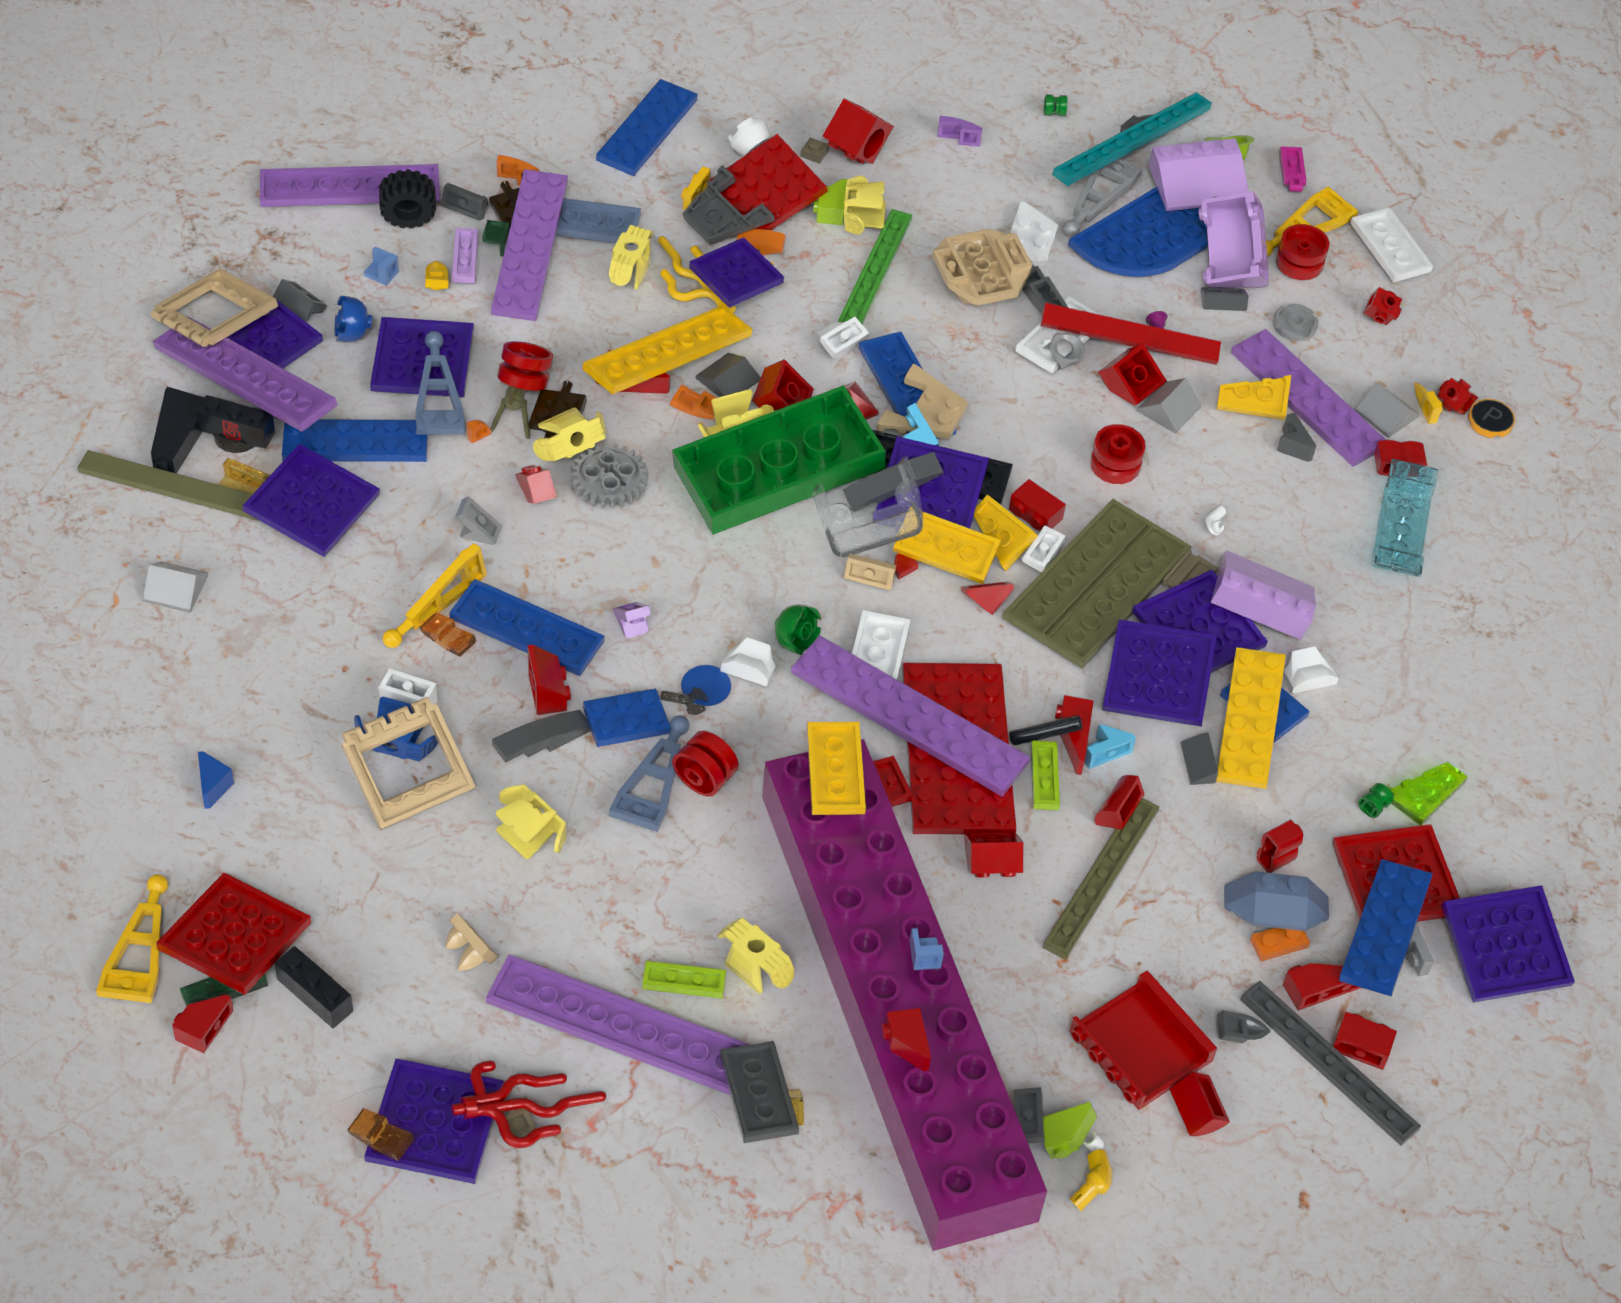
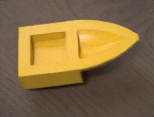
M434 261L427 265L425 269L426 288L432 290L448 289V269L441 262Z
M1414 382L1417 401L1428 424L1437 423L1443 409L1441 400L1437 398L1434 391H1428L1421 384Z

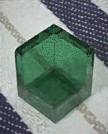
M487 220L482 236L483 242L500 244V256L502 257L504 256L510 231L509 223Z

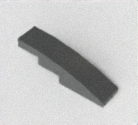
M1032 265V271L1022 288L1031 302L1042 313L1045 303L1068 307L1049 276L1045 277L1038 266Z
M935 452L884 469L844 488L843 491L851 510L856 512L875 501L879 504L898 493L904 495L944 474V471Z
M580 710L542 718L512 729L493 738L492 746L506 763L524 753L527 757H530L545 748L551 752L591 730L587 718Z

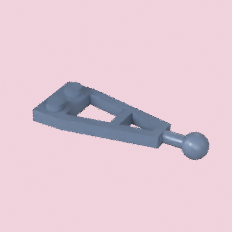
M431 331L425 337V343L430 348L431 355H426L416 405V435L464 434L463 408L445 355H440V347L443 345L444 339L437 331ZM431 367H440L444 379H429ZM427 390H447L454 410H424Z
M678 715L671 719V732L668 739L661 738L620 788L609 809L610 817L658 832L667 813L675 776L672 759L680 751V744L677 741L681 735L688 732L690 727L686 717ZM662 752L671 754L668 769L654 764ZM645 774L665 780L660 804L630 794Z

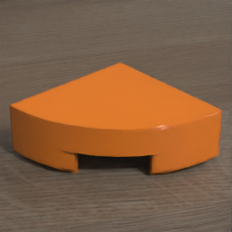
M482 420L467 422V439L471 443H475L492 433L491 429Z

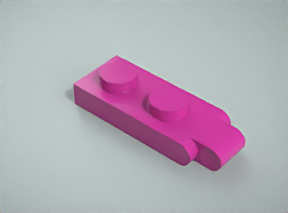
M1281 146L1279 155L1283 184L1288 185L1289 191L1302 192L1303 186H1306L1302 147Z

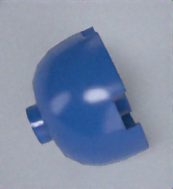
M340 295L337 305H341V309L338 310V315H335L334 335L337 336L336 342H355L365 335L366 328H371L372 315H368L367 307L359 299Z

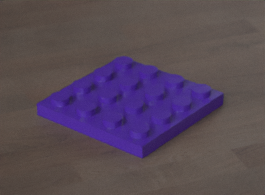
M381 317L370 383L371 391L419 394L426 355H431L430 348L425 343V337L429 332L437 331L444 339L443 345L440 347V355H445L458 396L464 397L474 323ZM431 367L429 379H444L440 367ZM427 390L426 395L449 396L447 390Z
M897 436L888 468L935 452L944 474L904 495L898 493L877 504L873 523L901 529L912 507L970 529L989 458Z
M299 443L243 504V511L325 557L379 496L380 488Z
M1213 570L1207 571L1138 603L1132 609L1133 614L1140 623L1217 635L1211 673L1234 662L1236 647L1260 650L1265 648L1268 643L1251 619L1211 603L1218 577Z
M1119 619L1102 711L1202 727L1217 635Z
M1542 885L1444 901L1442 904L1473 1003L1568 987L1575 983Z
M395 1059L364 1155L365 1162L475 1184L494 1120L488 1116H478L470 1119H464L462 1114L453 1116L451 1111L452 1104L460 1103L461 1097L475 1095L470 1073ZM481 1076L486 1093L498 1091L504 1083V1080Z

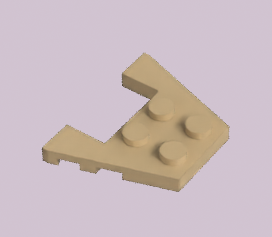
M912 364L905 376L904 384L924 391L916 404L936 438L950 439L967 410L968 401L916 364ZM885 410L877 423L876 430L885 432V429L897 430V433L906 434L907 431L912 432L916 428H911L904 416Z

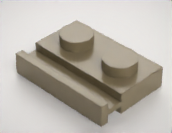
M1188 550L1164 577L1162 585L1173 588L1210 570H1213L1216 574L1218 567L1199 555L1196 557L1192 554L1191 550Z

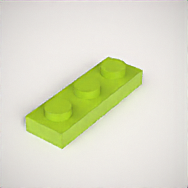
M1032 741L1033 809L1059 810L1057 742Z
M646 961L642 990L723 999L726 970Z

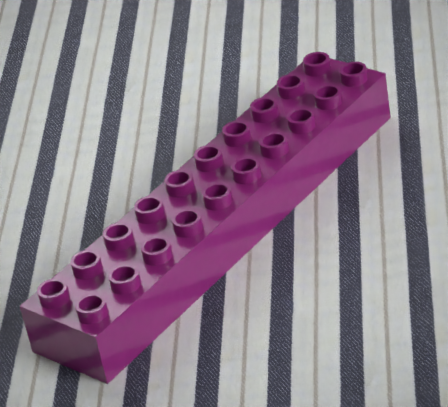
M861 739L865 814L812 815L808 752L766 761L762 792L763 801L932 1250H940L1039 1222L1047 1195L1046 1186L865 740ZM912 928L918 929L919 938H937L938 945L943 947L941 968L913 969L909 943ZM920 1008L931 1053L929 1071L920 1070L890 1051L888 1040H883L881 1024L885 1023L887 1012Z

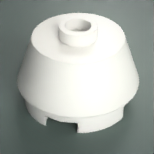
M757 116L756 120L750 117L737 126V133L734 136L729 134L728 141L731 143L733 150L745 156L771 137L766 121H762Z

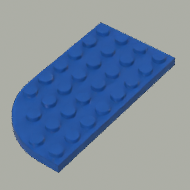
M1155 187L1070 238L1068 246L1093 266L1123 276L1145 277L1170 271L1208 248V234L1206 224L1199 218V208L1166 211L1158 188Z

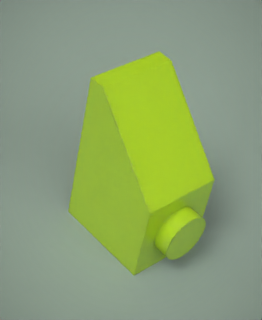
M843 178L828 186V192L819 197V200L814 201L813 213L817 214L816 223L843 225L847 179Z
M1090 1102L1044 1116V1145L1051 1159L1066 1158L1072 1152L1079 1150L1097 1119V1114Z

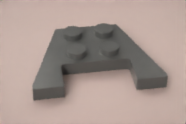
M723 165L717 170L718 174L714 179L707 182L705 190L698 194L682 213L684 220L709 245L775 221L774 215L762 203L747 214L742 215L720 194V192L735 183L734 176Z

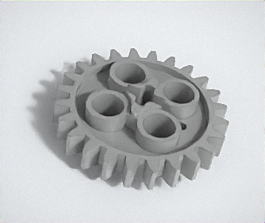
M605 443L604 448H600L596 444L594 451L588 448L587 455L580 452L579 459H574V465L571 466L572 489L577 490V496H583V502L591 499L592 506L601 503V509H603L606 504H609L610 508L613 509L614 504L618 503L622 508L624 501L632 504V497L639 499V494L645 492V486H647L648 482L646 462H642L641 455L635 456V450L627 452V446L618 449V445L615 443L613 448H609L608 443Z

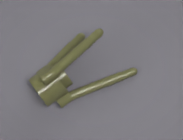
M509 386L490 427L491 432L495 430L505 407L510 410L521 408L526 439H530L526 408L527 400L524 399L523 389Z

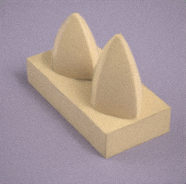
M849 554L844 579L891 590L897 565L890 564L888 561L881 562Z
M457 913L449 920L454 926L448 933L446 949H457L468 942L470 943L460 957L458 971L472 969L485 960L492 964L498 958L497 954L462 916Z

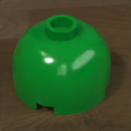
M797 604L785 608L775 621V635L782 648L792 653L803 655V652L820 635L821 627H817V619L821 620V616L818 610L807 605Z

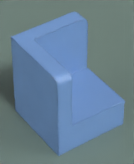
M374 247L372 249L373 262L364 271V276L387 286L399 272L398 256Z
M912 928L909 943L913 969L941 968L943 947L938 945L937 938H919L918 929Z

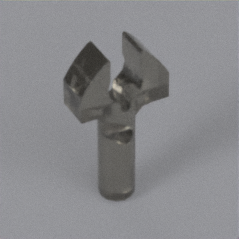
M694 687L692 692L687 695L665 690L660 695L661 700L686 705L687 712L691 715H698L706 711L705 706L693 704L694 701L697 699L709 701L701 689Z

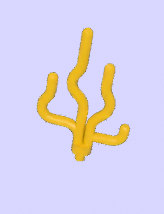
M664 236L658 238V243L671 257L675 272L685 278L698 281L703 287L685 293L679 292L676 289L674 277L668 270L663 269L660 275L667 283V291L673 299L686 302L706 297L712 299L718 307L723 305L732 313L735 312V306L729 308L691 269L682 266V259L679 253ZM696 245L690 248L695 258L704 255Z

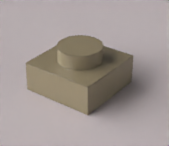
M810 137L801 149L800 157L820 164L829 152V145Z
M519 1109L505 1115L512 1134L517 1137H524L533 1129H536L527 1110Z

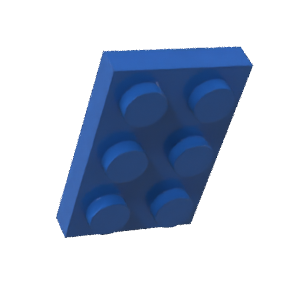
M1231 683L1222 689L1220 694L1226 702L1229 699ZM1282 687L1274 743L1306 719L1310 712Z
M656 688L583 701V710L597 747L670 734L671 727Z

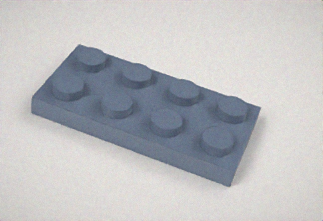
M564 198L556 236L617 243L621 233H626L630 225L638 227L641 208Z

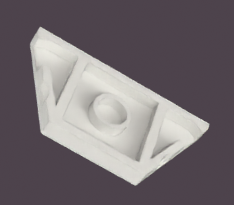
M1021 201L1010 233L1017 234L1031 261H1048L1059 225L1024 201Z

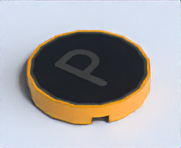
M1483 399L1472 405L1468 420L1471 422L1470 426L1477 433L1488 438H1494L1495 436L1504 437L1511 432L1515 423V416L1511 408L1503 402L1494 399Z

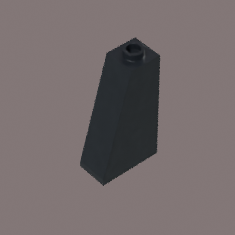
M166 387L151 449L154 468L177 474L202 434V431H199L196 411L205 397Z

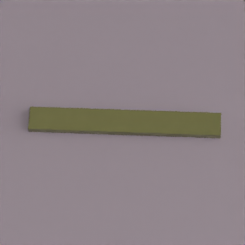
M87 450L78 465V472L259 521L243 511V504L253 495L251 493Z
M1142 798L1123 830L1115 829L1045 940L1043 949L1067 960L1155 818L1160 806Z

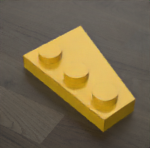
M1291 375L1277 379L1265 378L1262 381L1256 382L1244 381L1220 385L1216 409L1285 420Z

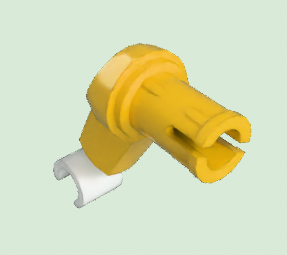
M1094 1131V1138L1091 1142L1087 1138L1083 1141V1144L1091 1151L1087 1155L1090 1172L1086 1175L1087 1182L1069 1198L1081 1212L1098 1194H1106L1113 1178L1109 1158L1106 1151L1103 1150L1104 1141Z

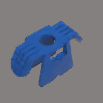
M380 697L377 718L383 716L387 724H389L388 713L404 706L408 707L411 714H413L409 703ZM355 715V727L359 726L363 734H366L360 716ZM422 727L385 743L389 746L394 745L397 749L389 748L383 744L374 748L373 751L420 762L434 750L438 741L435 735H433L420 745L415 744L424 728Z

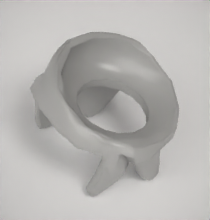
M1056 333L1051 342L1044 346V349L1050 346L1051 354L1060 365V370L1081 359L1085 352L1084 344L1079 337L1070 333ZM1065 340L1071 344L1073 349L1071 356L1064 357L1058 352L1057 344L1059 341Z

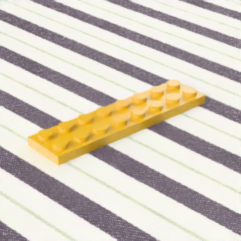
M721 305L584 361L582 370L611 394H615L752 336L753 329L725 306Z

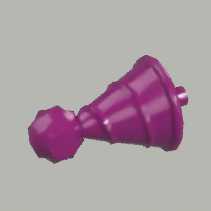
M1155 311L1146 317V322L1150 326L1164 329L1168 315L1163 311Z

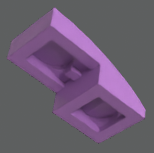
M940 116L938 137L959 139V145L980 147L982 127L962 119Z

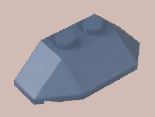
M1255 871L1224 886V908L1228 911H1233L1238 917L1251 925L1306 931L1329 919L1328 896L1308 877Z

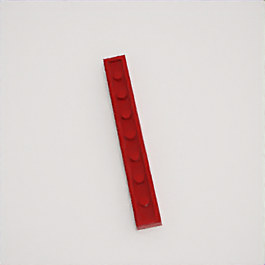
M1045 303L1040 325L1042 327L1133 347L1144 343L1147 350L1217 365L1219 361L1221 341Z

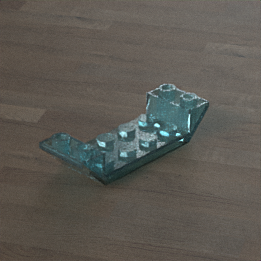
M1392 459L1382 497L1371 560L1372 566L1421 577L1424 562L1422 553L1438 469Z

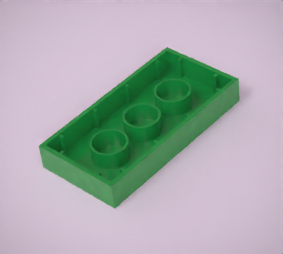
M844 385L672 449L674 469L712 535L885 469V449Z

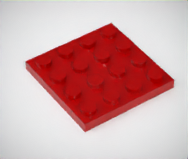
M776 134L726 168L734 176L735 183L720 192V194L742 215L747 214L762 203L774 215L775 221L755 229L773 230L827 193L828 189L791 147Z
M1431 824L1334 837L1332 844L1359 918H1361L1381 859L1433 873L1417 922L1445 918L1442 908L1444 901L1460 899Z
M223 872L156 942L157 950L246 995L311 924V916Z

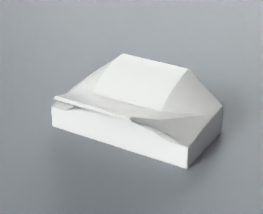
M853 317L846 322H834L819 331L818 334L820 336L819 341L831 357L840 358L858 347L859 342L864 341L868 337L869 332L856 317Z
M1044 526L1038 537L1019 558L1025 564L1042 572L1059 555L1066 535Z
M746 637L737 647L729 650L721 663L720 671L767 687L776 670V664L772 660L771 646L769 644Z
M1315 646L1292 651L1289 664L1283 672V678L1291 694L1335 685L1339 679L1330 662L1320 654Z

